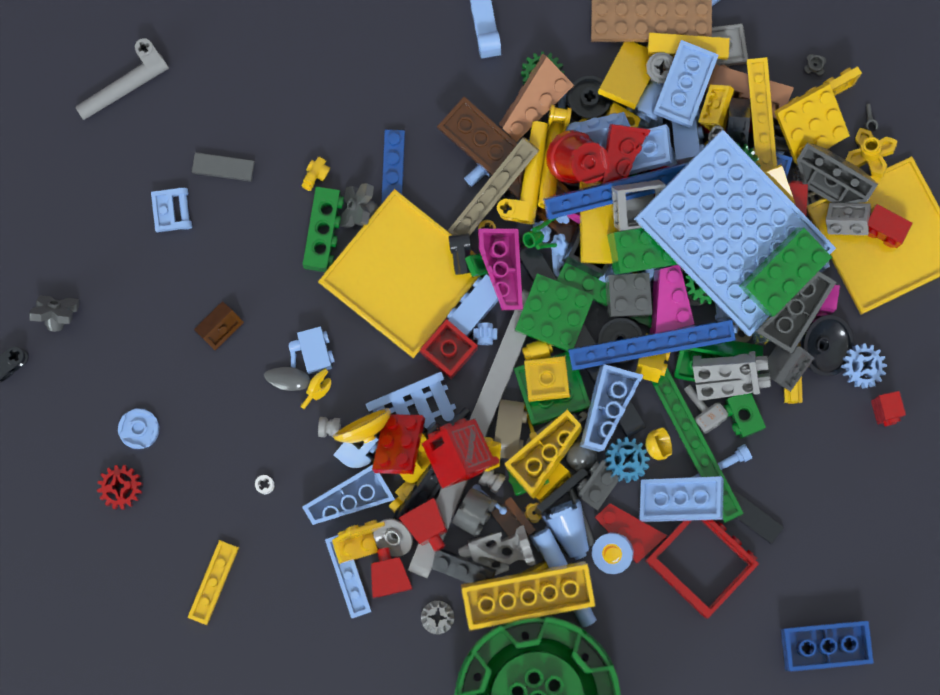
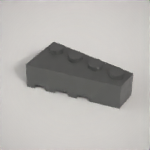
M818 271L774 317L769 316L755 332L785 351L793 353L836 284V281Z

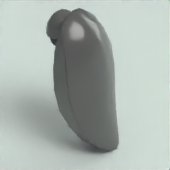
M293 367L274 368L266 371L264 374L265 379L270 384L288 391L306 389L311 381L305 372Z

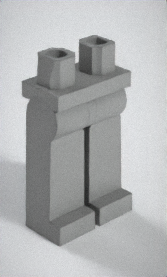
M755 351L749 352V355L740 354L734 357L702 359V356H693V372L698 401L752 392L760 394V388L771 387L770 373H758L761 370H769L768 357H756Z

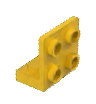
M710 84L698 120L709 131L714 126H722L725 131L729 104L734 88L726 85Z
M376 520L365 523L363 526L354 525L346 528L345 531L339 532L338 537L332 540L339 564L378 553L372 532L384 527L385 522L377 523Z

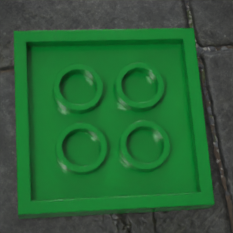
M537 274L515 331L569 352L568 349L575 347L594 295Z
M569 352L549 357L565 356L569 398L529 402L525 365L514 368L532 426L555 420L566 410L574 414L589 409L590 401L579 369L572 370Z

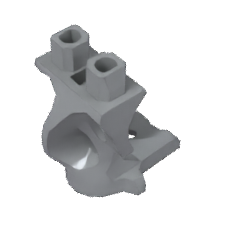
M524 525L519 526L516 529V533L512 536L500 539L502 536L501 532H495L486 536L469 539L467 545L458 548L460 556L465 558L472 557L473 561L493 568L492 562L499 561L500 566L493 568L496 570L495 575L508 571L509 565L517 560H525L527 565L536 564ZM491 540L496 541L494 544L490 545L489 547L486 546V543H487L488 541H491ZM505 547L510 548L512 554L505 556L501 550Z

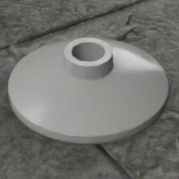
M384 519L380 521L385 522V526L373 533L378 548L389 547L391 556L394 557L405 555L411 549L413 543L410 531L398 520Z

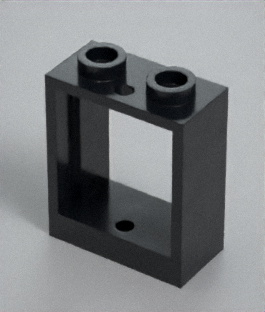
M731 98L726 133L735 143H739L740 148H743L745 144H748L750 99Z

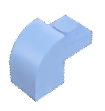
M375 434V439L365 443L362 447L357 443H343L334 456L348 467H364L374 461V458L369 453L374 454L377 450L379 436Z

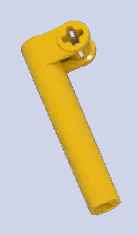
M555 105L550 107L538 206L545 209L543 198L555 196L558 180L548 169L546 153L552 140L560 133L566 131L570 122L572 108H556Z
M532 122L529 142L537 147L539 152L525 167L520 200L503 199L498 203L497 211L503 220L535 224L548 124L545 122ZM509 206L511 210H508L507 214H505L503 210Z

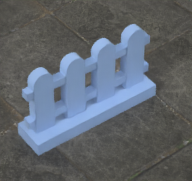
M441 372L366 403L368 411L373 410V412L385 409L384 405L392 402L393 407L389 409L391 413L396 412L397 415H410L407 407L415 404L419 415H423L425 418L424 427L426 429L435 422L434 418L442 415L445 421L453 420V410L456 409L455 404L450 405L445 390L448 389L447 385L442 386L441 381L444 380ZM429 386L431 391L423 394L422 389ZM410 394L412 399L405 402L403 397ZM431 396L434 397L439 408L438 411L433 413L426 401V398Z

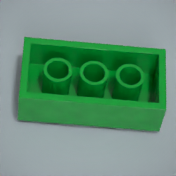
M643 228L607 234L614 275L678 265Z
M796 228L739 287L767 316L774 317L818 273L832 256L805 228Z

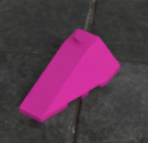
M478 229L479 251L501 309L523 310L518 229Z

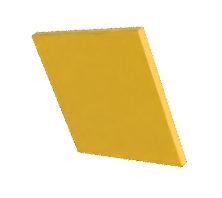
M912 156L888 167L882 178L871 175L870 177L878 185L869 200L863 202L871 204V209L878 204L913 223L903 244L898 248H890L883 243L884 241L867 235L828 234L826 216L829 203L832 202L823 198L807 206V214L813 225L836 248L830 254L832 256L831 260L860 315L940 277V207Z
M394 189L371 216L368 224L362 227L319 279L318 283L414 359L423 345L447 318L450 311L459 303L480 276L472 277L471 273L455 275L453 254H451L449 236H452V234ZM472 250L470 251V255H475Z

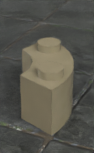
M500 399L494 440L501 443L500 458L510 459L523 448L524 440L520 439L522 423H526L528 412L524 411V402Z

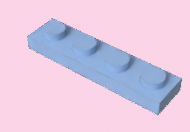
M336 535L325 539L351 619L372 611L355 561L352 560L341 564L338 562L332 540L338 537Z

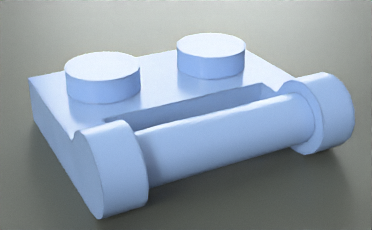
M188 188L151 192L156 232L192 228L187 203ZM176 196L179 197L180 222L175 220L173 197Z

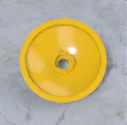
M385 408L368 414L341 428L333 437L336 441L344 443L363 441L364 444L374 440V435L384 428L390 418L391 411L389 408Z

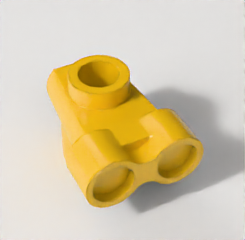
M318 157L316 161L311 160L306 169L309 172L302 183L304 189L311 191L316 179L322 182L325 180L330 167L325 165L326 161L323 158Z

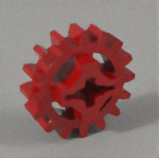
M115 465L114 470L107 468V475L101 474L104 479L97 482L99 485H102L101 488L97 489V492L103 493L100 500H107L105 502L106 506L112 504V509L116 510L118 505H120V508L125 510L126 504L130 507L133 506L132 500L139 501L136 495L142 494L138 487L142 486L143 483L137 482L140 475H133L134 469L131 468L127 471L126 465H123L122 469ZM123 474L129 476L132 481H125ZM119 483L124 485V488H121V492L116 490ZM132 490L131 495L127 498V494ZM108 494H115L117 501L113 500Z

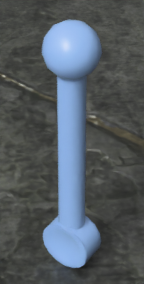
M473 485V489H476L487 495L483 490H481L480 485ZM498 503L495 507L499 509L500 514L504 515L507 513L506 507H502Z

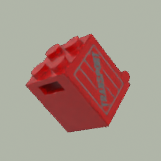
M466 418L455 422L453 426L451 423L440 427V432L435 431L429 434L428 440L421 443L442 489L478 476L486 469L499 463V458L492 456L475 418L468 421Z

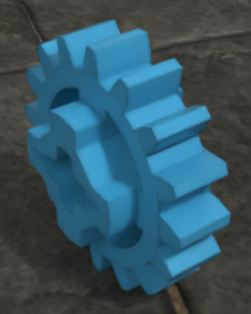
M625 437L623 442L617 439L615 444L612 443L609 446L611 450L605 452L609 456L604 460L606 463H609L606 470H612L611 477L617 475L619 482L623 478H625L626 483H629L631 478L637 481L639 476L642 477L645 474L643 470L649 468L645 464L650 460L649 457L644 455L647 451L641 449L643 443L635 444V438L631 442H629L628 437ZM631 455V457L629 458L628 463H625V464L623 465V463L625 462L624 460L626 459V457H628V456Z

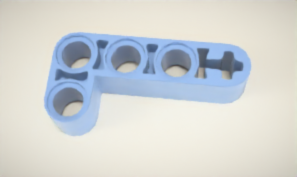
M470 0L481 59L501 55L500 38L496 29L491 0Z

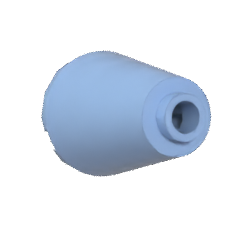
M652 80L645 88L635 110L629 107L626 108L640 117L641 120L638 128L650 129L662 126L663 117L653 114L664 83L658 84V82Z
M576 499V504H572V500L551 508L552 513L548 515L544 512L541 515L544 522L570 558L574 557L575 560L585 557L589 547L580 500Z

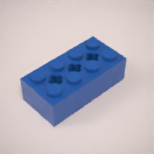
M868 621L781 629L785 671L874 663ZM847 638L852 643L848 650L847 647H844V642H846ZM826 640L831 645L827 652L826 649H823V644H825ZM805 642L806 645L810 646V650L806 652L807 654H805V651H802V646H804Z

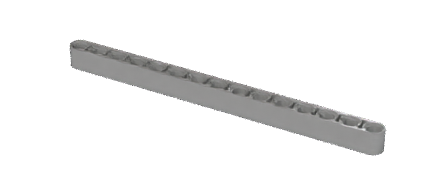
M527 290L522 291L523 308L530 293ZM515 310L470 418V420L476 419L483 437H486L500 404V399H502L527 338L526 335L515 331L522 310ZM468 480L444 489L441 488L436 501L438 502L447 531ZM446 533L440 536L442 540H444ZM430 543L423 546L418 544L408 571L424 578L429 577L436 553Z

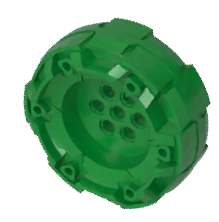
M549 616L526 618L500 624L487 632L476 642L466 656L459 671L455 688V695H512L511 691L515 686L523 688V695H534L536 693L542 695H621L617 673L603 647L589 633L575 624ZM528 632L529 639L523 640L521 637L522 633ZM583 653L588 654L589 658L587 661H582L581 655ZM531 672L539 674L540 680L537 684L529 683L528 675ZM480 673L482 679L475 681L474 674ZM552 679H557L560 683L559 690L555 692L550 691L548 688V683Z

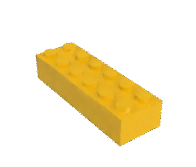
M585 561L461 585L469 630L595 606L588 564Z

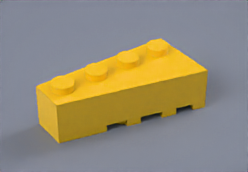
M566 410L505 463L506 469L533 499L582 432L581 424Z

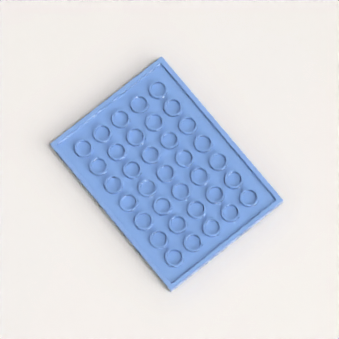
M721 130L634 218L747 336H751L769 316L749 298L739 285L796 228H805L829 254L836 249L724 130Z

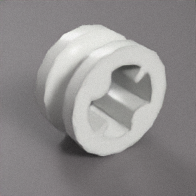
M261 475L256 479L255 488L258 492L269 494L274 490V481L269 476ZM266 479L269 480V488L261 490L260 482H265Z

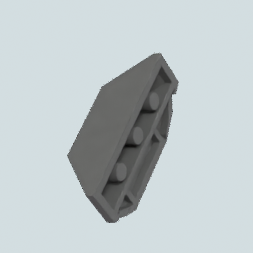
M808 142L796 160L803 184H808V189L832 203L867 202L878 185L875 180L859 167L826 148Z

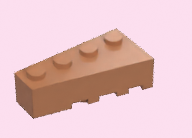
M715 65L705 90L706 93H708L710 84L726 85L734 88L732 98L750 99L748 74L732 70L725 65ZM769 80L772 115L777 120L774 111L788 104L794 87Z

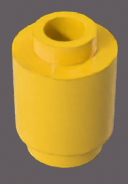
M538 340L526 344V347L522 348V352L526 361L551 357L550 353H553L551 345Z

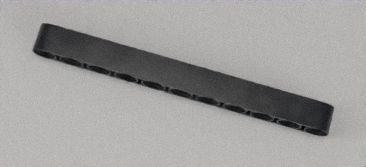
M525 244L519 246L520 262L533 283L537 274L557 281L543 255L536 247L528 248ZM584 324L574 348L596 344ZM602 365L585 368L594 385L599 367ZM629 401L625 412L618 422L621 430L628 438L646 428L631 401Z

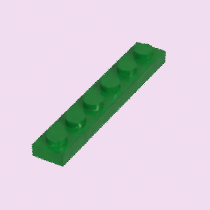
M565 263L557 281L594 295V301L607 307L606 283ZM652 315L628 317L649 329L651 328Z

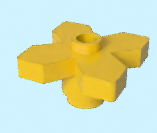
M859 128L855 137V142L859 149L849 151L846 160L857 167L867 163L871 174L882 178L887 169V163L883 157L894 153L897 140L887 136L878 140L873 137L871 131Z

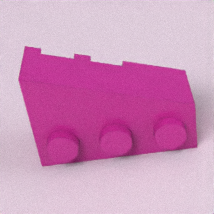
M674 265L654 270L650 334L694 325L681 267Z

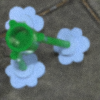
M566 215L550 220L547 219L546 221L542 220L539 223L535 222L533 228L523 235V243L528 248L536 247L538 250L551 248L556 256H564L566 253L565 248L568 245L564 234L554 235L551 243L543 242L550 240L549 234H551L552 230L548 227V224L555 219L559 223L567 224L569 217Z

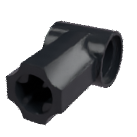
M469 233L449 236L455 275L470 273L465 260L471 251Z

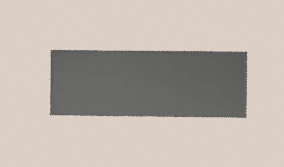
M195 153L192 173L252 182L255 162L252 160Z

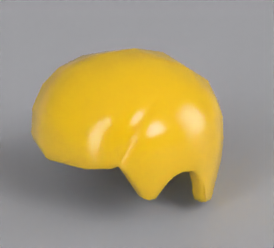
M665 428L652 430L646 437V451L656 460L667 459L668 456L672 455V443Z

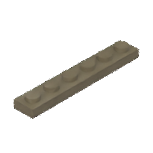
M523 137L449 228L448 232L452 235L469 233L470 236L539 152V149Z

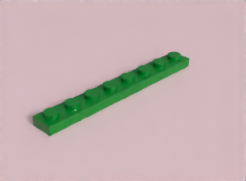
M667 368L665 375H660L658 383L652 381L651 383L700 477L723 478V521L726 523L743 515V511Z

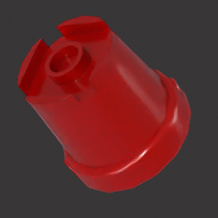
M570 130L560 133L549 144L546 153V164L550 173L561 182L569 184L583 182L589 184L595 183L604 177L602 174L605 169L608 170L609 156L606 149L591 140L588 134Z

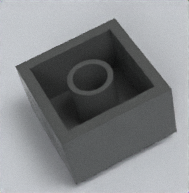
M649 273L608 275L605 278L608 319L644 317L652 314Z

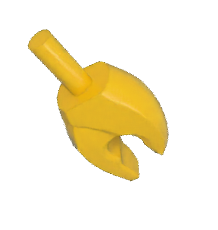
M323 369L311 379L306 391L309 396L300 406L303 409L307 407L312 399L317 401L329 391L331 379L326 378L324 380L328 373L327 369Z

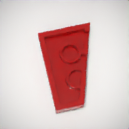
M615 124L609 125L606 144L609 167L602 174L604 177L601 179L600 184L628 177L633 167L632 164L637 154L640 153L642 144L651 131L650 129Z
M612 504L605 507L595 517L608 533L615 532L627 537L632 544L634 550L633 561L636 564L667 536Z

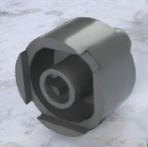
M471 488L462 501L463 504L456 512L452 523L478 538L483 530L481 525H486L492 515L488 512L494 510L498 501Z

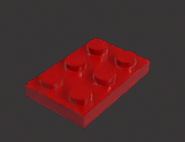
M390 414V418L380 432L372 467L374 473L414 474L425 423L423 415Z

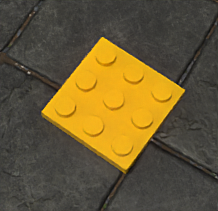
M828 82L774 111L796 164V160L807 142L827 149L850 136L832 87Z

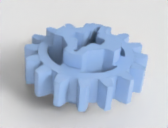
M866 343L861 344L860 347L855 345L853 350L846 351L848 356L842 358L846 362V364L841 365V368L846 369L843 376L848 375L850 378L847 382L854 381V387L861 385L862 389L868 388V385L870 387L876 386L875 382L882 381L880 376L886 375V372L882 370V368L887 367V364L882 363L885 356L880 357L879 353L881 350L874 351V345L868 347ZM859 353H866L868 356L864 357L862 354L859 355ZM864 375L866 378L868 377L869 379H862L859 377Z

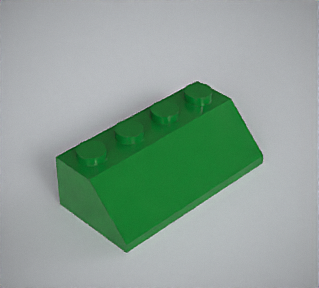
M729 341L680 350L677 355L674 378L695 382L693 356H702V359L734 357L740 354L749 355V352L755 351L757 357L763 356V346Z

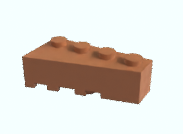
M542 54L536 67L533 68L528 80L518 92V96L512 102L499 125L517 142L532 127V122L541 119L550 110L551 105H555L574 86L573 83L547 56Z

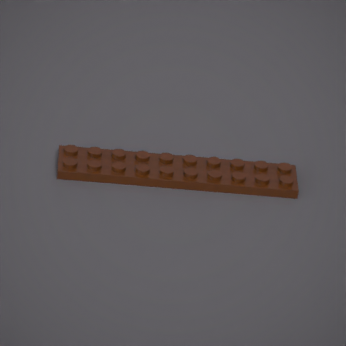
M465 97L459 101L437 126L441 132L491 176L517 146V143ZM525 169L508 188V191L518 200H520ZM558 180L556 195L571 192ZM537 204L536 216L546 221L545 209ZM570 218L567 224L559 223L555 219L548 226L558 235L564 234L565 240L570 243L578 223Z

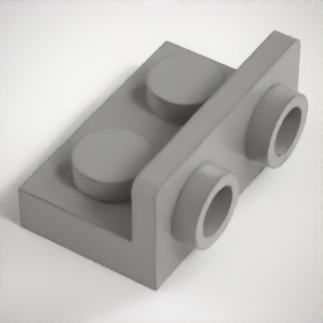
M829 203L826 216L828 234L868 235L871 204Z

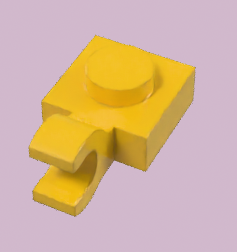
M405 481L395 491L398 498L389 505V508L394 513L401 507L416 485L415 483Z

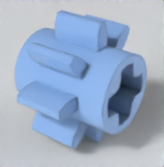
M478 323V328H473V340H478V345H493V340H497V328H493L492 323Z

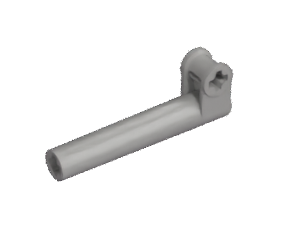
M140 39L135 44V51L143 64L75 106L83 120L169 69L160 53L158 54L148 39ZM146 47L148 52L145 53L142 48Z

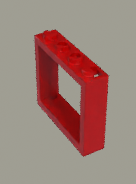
M692 520L682 521L645 562L705 619H708L759 563L750 550L746 552L741 547L742 543L734 535L730 537L725 532L727 529L719 521L715 523L713 520H700L747 564L742 572L707 607L657 559Z

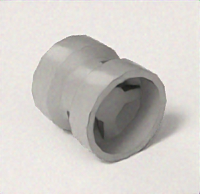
M320 417L318 437H326L329 434V436L334 438L333 435L341 429V418H334L328 421L327 417Z
M494 469L489 472L485 471L478 484L482 486L488 485L490 491L496 494L506 476L501 473L494 474Z

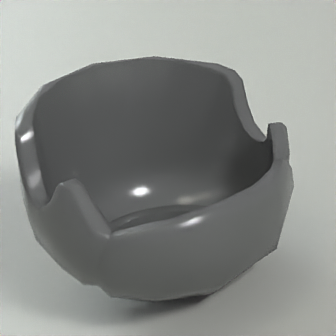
M577 439L567 452V462L576 471L583 468L588 471L597 461V451L580 447L581 439Z

